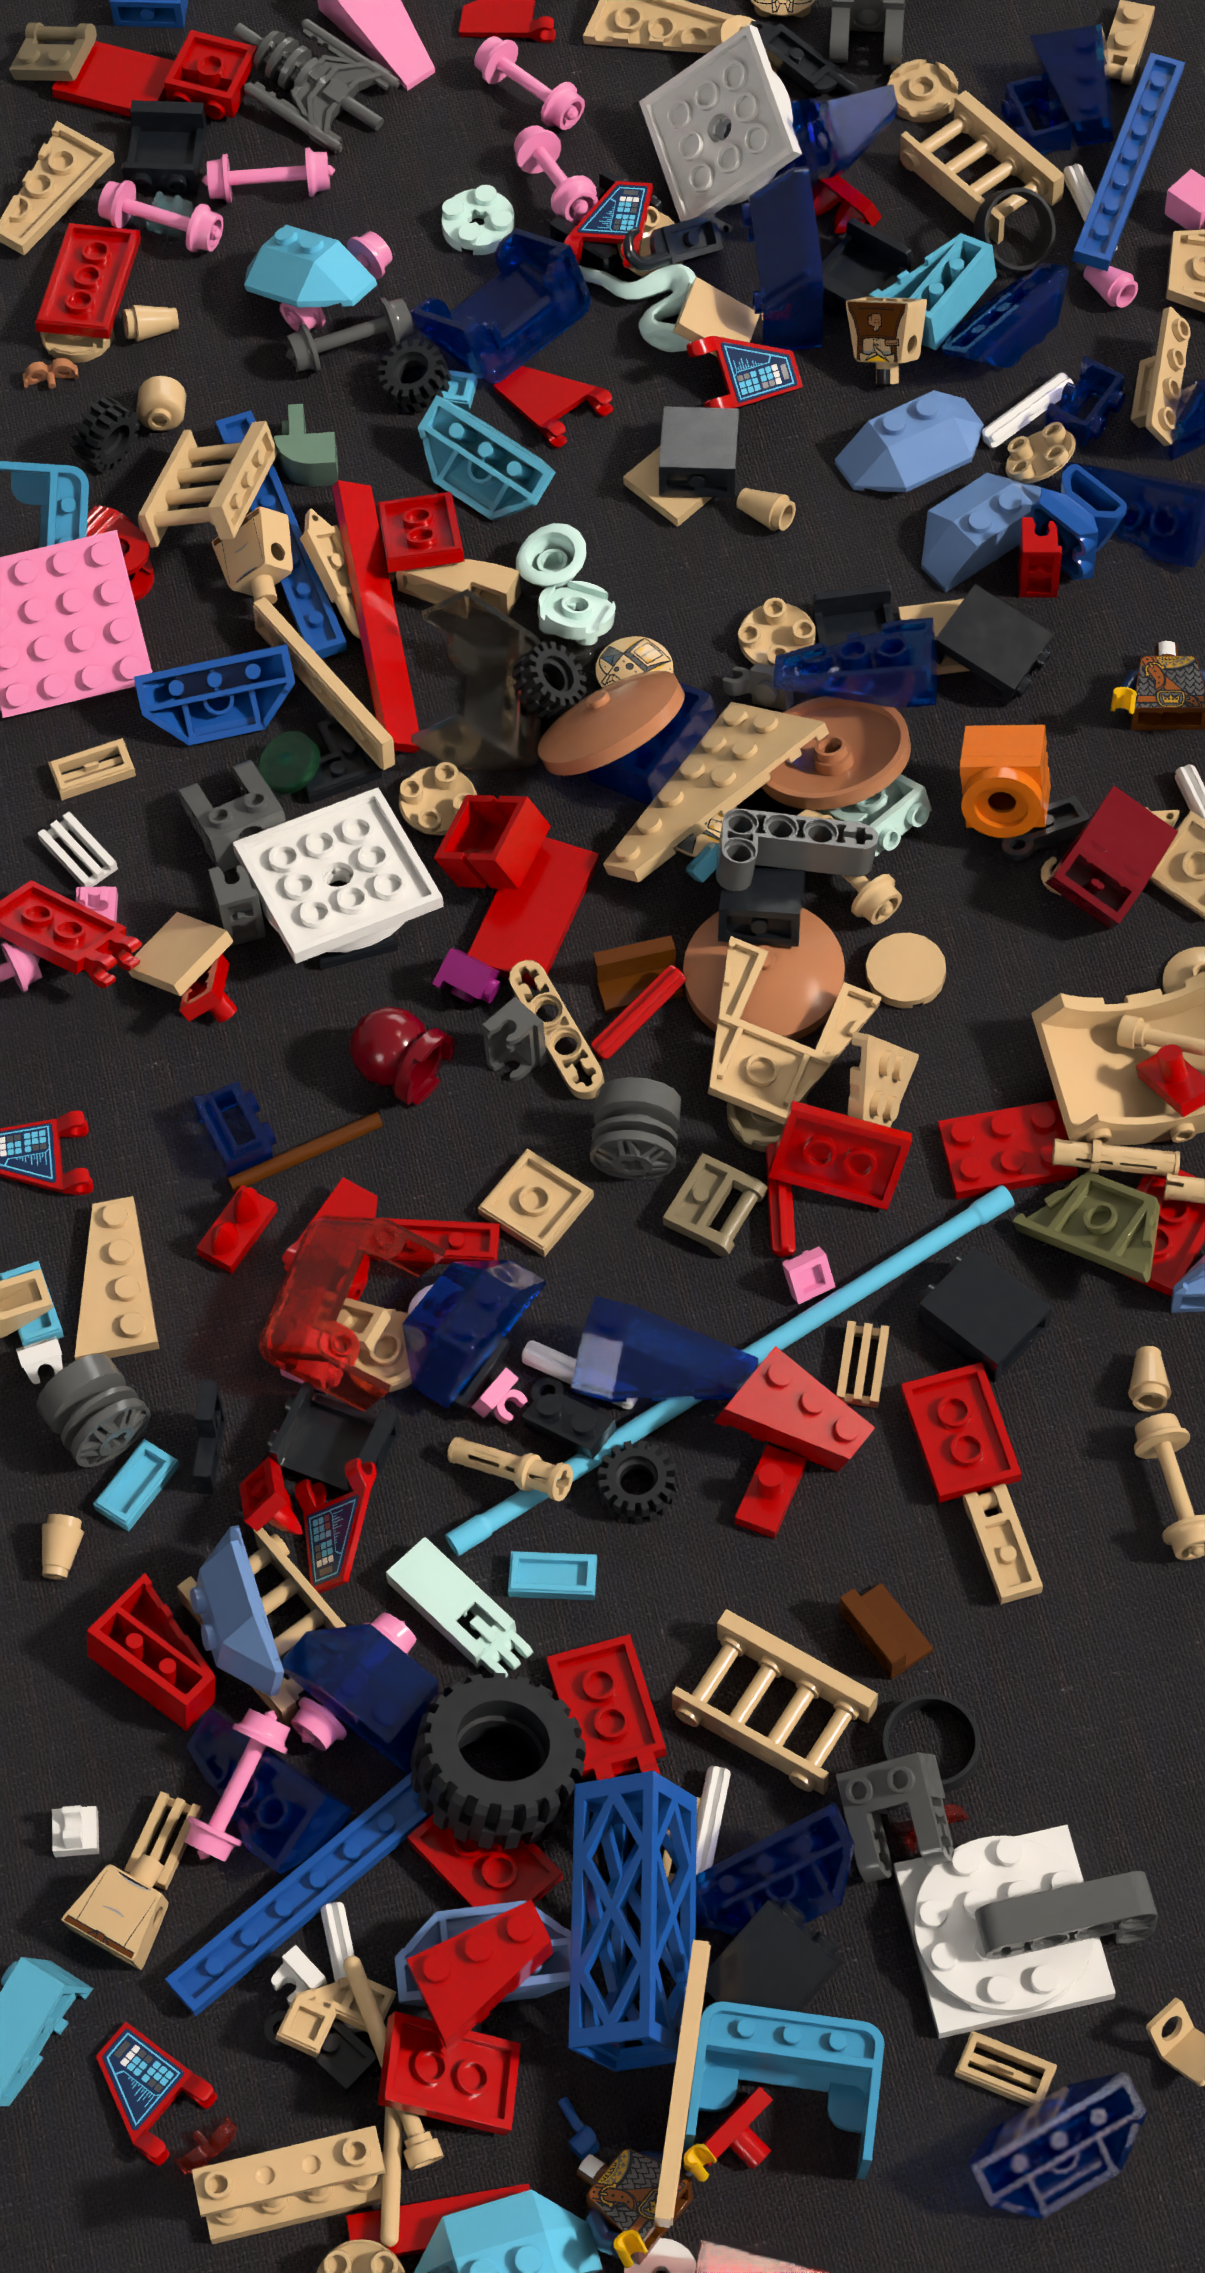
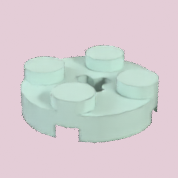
M481 185L476 189L463 191L453 198L446 200L442 206L441 222L443 235L448 244L454 249L462 252V247L467 250H473V255H486L500 250L510 240V233L515 226L514 210L510 202L504 196L498 194L493 186ZM476 218L484 219L483 225H478V223L476 222H469Z
M568 581L567 587L556 589V585H551L545 588L539 596L537 611L539 629L546 634H555L566 639L575 640L581 645H593L597 642L598 636L604 635L612 628L616 606L614 601L612 604L608 601V593L604 589L588 582Z

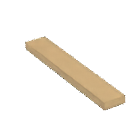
M266 597L253 602L256 631L271 647L287 644L293 672L381 769L386 770L395 765L392 736Z
M693 1939L654 2217V2226L670 2228V2225L673 2226L711 1948L708 1941Z

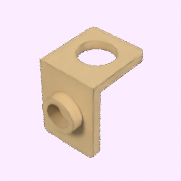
M1174 1998L1146 2025V2030L1159 2058L1193 2083L1202 2087L1205 2085V2034L1194 2027L1183 2002L1178 1998ZM1177 2016L1178 2023L1173 2033L1168 2037L1162 2038L1164 2024L1170 2018Z

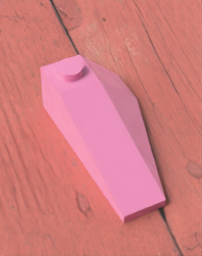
M318 0L319 10L375 62L392 72L391 74L399 79V83L407 91L435 73V67L401 0Z

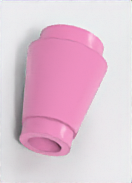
M1086 266L1084 270V278L1110 306L1123 308L1129 305L1135 298L1138 284L1134 281L1132 274L1109 266L1108 271L1091 266Z

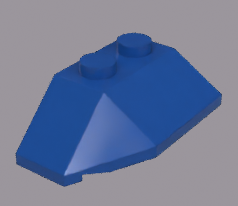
M287 644L134 677L142 716L188 746L265 730L295 684Z

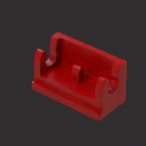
M1022 517L1018 558L1019 598H1058L1062 546H1058L1057 526L1053 521H1049L1047 530L1049 533L1046 536H1038L1035 534L1033 517Z

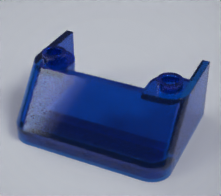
M808 166L793 167L748 196V203L742 204L743 226H748L749 242H755L759 291H753L754 314H761L762 345L785 350L822 347L823 269L810 172Z

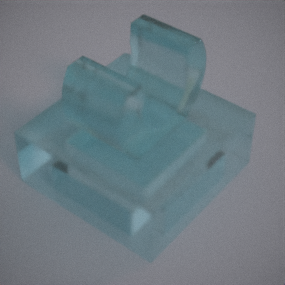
M159 191L152 203L154 207L186 217H191L193 212L192 201L184 200L177 195L175 197L166 196ZM150 220L145 221L147 231L181 238L184 233L182 230Z

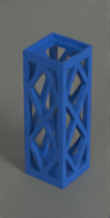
M655 1771L575 1784L568 2048L613 2072L676 2063L693 1939L695 1940L697 1797ZM591 1811L594 1814L589 1824V1815ZM628 1831L631 1832L633 1838L636 1841L629 1855ZM600 1842L602 1843L610 1875L608 1886L592 1860ZM661 1844H663L678 1869L670 1885H668L660 1853ZM642 1873L640 1898L634 1886ZM627 1900L641 1923V1941H639L627 1920ZM679 1908H680V1929H679V1925H678V1921H677V1917H676V1916H677V1913H678V1911H679ZM587 1909H588V1913H589V1917H590V1921H591V1925H592L591 1928H590V1931H589V1933H588V1936H587ZM626 1944H627V1946L629 1947L630 1951H631L632 1954H633V1956H632V1958H631V1960H630V1962H629L627 1968H626ZM598 1955L608 1990L605 2000L589 1974ZM660 1957L676 1982L668 2000L666 1999L658 1967ZM640 1989V2005L638 2012L636 2006L633 2003V2000ZM625 2016H627L629 2022H625ZM678 2022H679V2034H677V2033L675 2032V2030H676V2028H677V2025H678ZM640 2040L643 2046L625 2048V2042Z

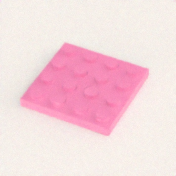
M117 530L0 557V708L3 718L135 687V676L152 673Z

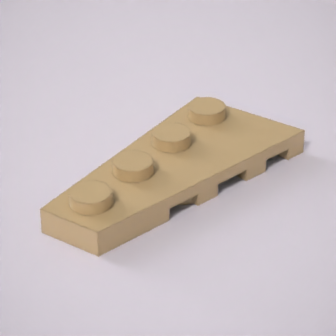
M599 0L583 34L584 44L709 53L720 45L719 30L721 25L734 15L684 0Z
M56 121L52 128V137L48 144L44 143L41 147L37 163L32 171L28 170L22 180V189L18 195L13 196L0 219V242L25 255L115 162L113 152Z
M134 1197L92 1204L75 1361L92 1354L101 1353L109 1358L159 1349Z

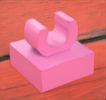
M116 887L76 888V903L115 922L117 921L118 892Z
M819 1246L810 1251L806 1250L802 1252L803 1254L791 1260L787 1259L782 1263L791 1296L798 1304L835 1287L826 1253Z
M505 1368L471 1408L482 1418H485L494 1408L496 1418L500 1422L508 1424L512 1420L513 1415L505 1409V1401H513L518 1407L522 1408L527 1402V1398L518 1390H510L519 1378L508 1368Z

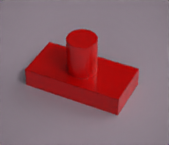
M222 954L182 995L179 1011L188 1022L209 1010L213 1017L219 1023H222L231 1018L237 1011V1006L224 992L230 963Z
M1165 1045L1158 1050L1157 1054L1135 1065L1138 1078L1182 1117L1205 1105V1077L1183 1058L1182 1049L1178 1045Z
M766 1445L735 1515V1524L775 1539L805 1471L807 1459Z
M761 2087L751 2091L701 2144L706 2145L716 2159L729 2146L753 2170L772 2150L752 2131L749 2125L773 2099ZM712 2163L705 2164L703 2166L704 2169L709 2167Z

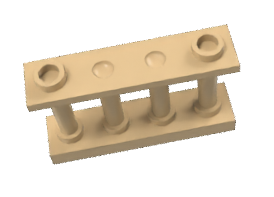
M966 90L955 97L954 120L929 138L919 143L907 131L901 134L900 160L905 168L909 171H914L972 223L975 221L979 207L985 200L981 195L1010 175L1017 176L1026 184L1022 188L1038 193L1051 206L1063 199L1065 175ZM960 133H967L976 141L975 144L946 164L942 163L932 154ZM986 153L993 155L1001 162L1000 165L970 186L956 175ZM1012 194L993 207L988 221V234L995 243L999 244L1003 241L1005 217L1028 202L1026 199Z
M266 421L252 422L242 442L197 447L191 430L183 431L138 515L140 530L145 533L151 548L158 547L169 526L210 522L212 525H215L220 540L235 538L278 453ZM233 459L230 464L200 467L202 462ZM222 480L219 485L189 488L191 483ZM210 502L208 507L177 510L179 505Z
M261 1528L258 1532L253 1530L257 1547L259 1548L257 1552L249 1557L253 1574L255 1575L271 1563L285 1579L284 1582L261 1598L266 1616L296 1593L311 1610L310 1613L274 1639L279 1657L321 1625H324L338 1642L290 1679L283 1678L278 1695L268 1696L252 1687L270 1710L275 1711L280 1722L285 1726H289L298 1712L296 1701L299 1699L298 1694L348 1656L357 1664L366 1654L365 1649L369 1645L355 1626L349 1629L290 1561L287 1557L290 1552L283 1540L276 1533L269 1536ZM190 1576L180 1583L177 1588L182 1604L202 1627L201 1614H195L191 1605L190 1590L196 1587V1581Z
M726 1609L717 1622L718 1640L721 1641L720 1643L723 1647L692 1695L677 1686L672 1692V1709L675 1710L676 1716L684 1723L692 1727H697L699 1724L789 1775V1780L798 1788L807 1792H811L814 1789L824 1795L828 1789L829 1772L821 1768L850 1720L859 1718L867 1724L870 1722L877 1710L878 1693ZM745 1654L757 1661L760 1669L728 1716L710 1706L707 1702L736 1657H741ZM782 1675L796 1683L798 1689L768 1737H765L746 1726L745 1723L775 1677L779 1678ZM821 1697L834 1704L836 1711L804 1759L786 1749L783 1745L811 1700Z
M376 2126L192 2169L201 2217L206 2216L212 2245L381 2204L382 2176L386 2173Z

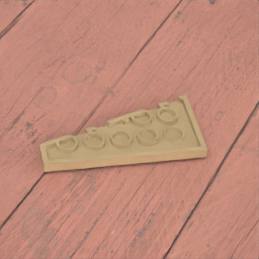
M731 702L605 860L603 865L607 874L638 883L675 855V846L689 835L695 838L707 830L705 823L717 813L724 816L728 811L753 794L771 779L770 772L785 760L792 763L802 755L800 748L814 738L819 742L828 735L829 731L825 722Z

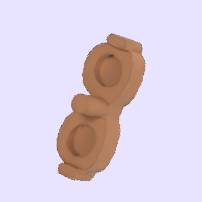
M66 358L54 359L50 365H46L43 362H34L22 374L25 388L28 385H33L47 379L49 388L53 389L56 387L55 378L75 377V379H79L77 365Z

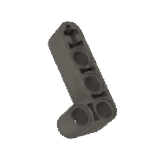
M733 809L724 815L717 850V882L723 888L730 891L745 890L751 885L755 865L861 877L867 875L872 869L879 839L878 833L871 826L857 822L748 809Z
M1142 1871L1122 1873L997 1901L980 1907L974 1913L988 1959L1012 1957L1109 1934H1114L1116 1943H1135L1152 1936L1158 1921V1914L1147 1876Z

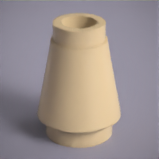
M132 305L131 309H123L125 336L127 339L135 338L136 342L178 330L179 320L176 308Z
M744 488L737 498V508L739 510H742L772 531L778 529L786 530L794 519L795 503L790 501L789 497L785 494Z
M1144 1346L1136 1351L1128 1395L1133 1401V1405L1141 1411L1153 1412L1161 1410L1167 1405V1400L1171 1396V1389L1161 1357V1351L1154 1346Z
M63 1514L48 1515L47 1523L42 1524L43 1569L41 1575L43 1577L53 1580H67L68 1572L84 1535V1531L81 1530L82 1521L80 1519Z

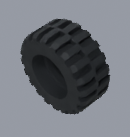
M491 1673L490 1678L484 1679L482 1674L466 1677L464 1685L460 1681L454 1682L444 1689L443 1695L435 1696L429 1703L426 1714L422 1716L410 1762V1768L412 1769L410 1779L413 1791L419 1793L418 1803L423 1811L427 1814L430 1812L434 1813L432 1822L443 1831L447 1827L453 1830V1837L466 1843L468 1838L478 1841L477 1847L491 1849L492 1844H501L502 1849L517 1848L521 1840L524 1841L525 1845H530L541 1840L543 1832L545 1834L552 1833L560 1825L562 1817L567 1816L572 1807L575 1797V1784L580 1783L585 1766L583 1762L586 1756V1746L584 1740L580 1738L582 1729L575 1717L568 1718L571 1709L563 1700L555 1701L551 1698L553 1692L540 1684L539 1688L529 1684L530 1679L518 1675L516 1680L505 1678L506 1673ZM481 1740L504 1742L521 1751L530 1760L536 1773L518 1781L493 1780L472 1769L462 1757L459 1749L467 1744Z

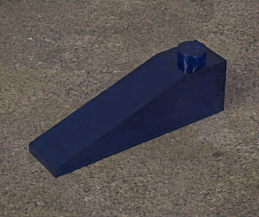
M1069 461L1064 465V471L1072 464L1081 466L1126 502V514L1114 531L1117 533V536L1147 551L1146 554L1156 560L1187 567L1196 566L1205 548V485Z
M595 1296L582 1332L571 1391L609 1402H627L626 1398L652 1397V1401H666V1397L692 1396L695 1400L732 1399L755 1372L758 1358L636 1306Z
M210 1709L186 1747L208 1784L215 1788L221 1798L251 1737L232 1729L234 1724ZM266 1747L231 1819L234 1820L243 1835L241 1839L246 1848L273 1870L282 1874L310 1858L334 1838L353 1811V1808Z

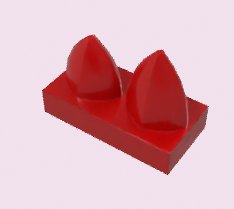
M823 162L814 169L812 174L817 182L809 192L805 203V219L816 217L829 211L838 202H841V205L834 219V232L836 234L846 233L847 222L851 218H855L862 223L866 222L873 227L882 218L872 201Z
M241 1185L196 1247L198 1256L233 1274L277 1213V1204L260 1195L256 1189Z
M268 1456L239 1484L244 1521L256 1532L267 1523L283 1532L301 1536L303 1534L302 1528L293 1513L292 1501L284 1487L281 1466Z

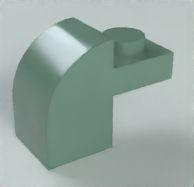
M303 404L288 405V420H282V435L274 436L280 470L289 480L299 485L309 487L334 485L338 481L335 433L306 434Z

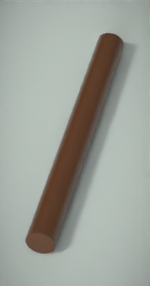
M377 1112L372 1113L227 1178L233 1193H235L241 1185L246 1187L383 1127L381 1118Z

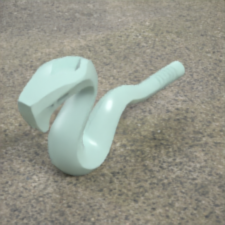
M558 260L552 261L550 274L603 286L616 296L626 300H642L672 291L673 293L670 296L657 302L645 311L638 324L640 334L645 341L659 350L666 352L687 350L686 345L691 342L673 332L675 324L660 321L680 314L690 285L696 278V275L689 267L681 264H670L653 271L637 281L625 282L605 271L566 264V262Z

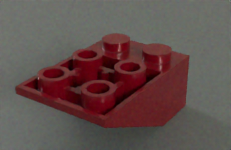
M1113 785L1045 883L1111 929L1122 921L1178 834V831Z

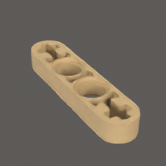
M524 960L517 963L512 968L509 977L516 998L535 1015L537 1010L546 1004L554 1005L559 1010L557 1017L553 1021L544 1022L546 1050L575 1097L587 1100L595 1098L596 1091L604 1084L603 1073L595 1056L543 967L532 960ZM528 973L531 978H534L539 995L534 998L528 985L522 984L521 976ZM564 1037H571L578 1044L572 1054L561 1055L555 1050L557 1041ZM579 1061L588 1076L593 1075L590 1086H585L583 1082H579L578 1073L574 1067Z

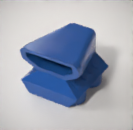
M1077 464L1070 465L1062 473L1061 493L1041 488L1040 499L1031 506V514L1036 521V535L1046 536L1049 533L1047 531L1049 521H1053L1056 524L1058 546H1062L1060 569L1073 580L1093 578L1096 552L1109 541L1127 510V504L1123 499Z

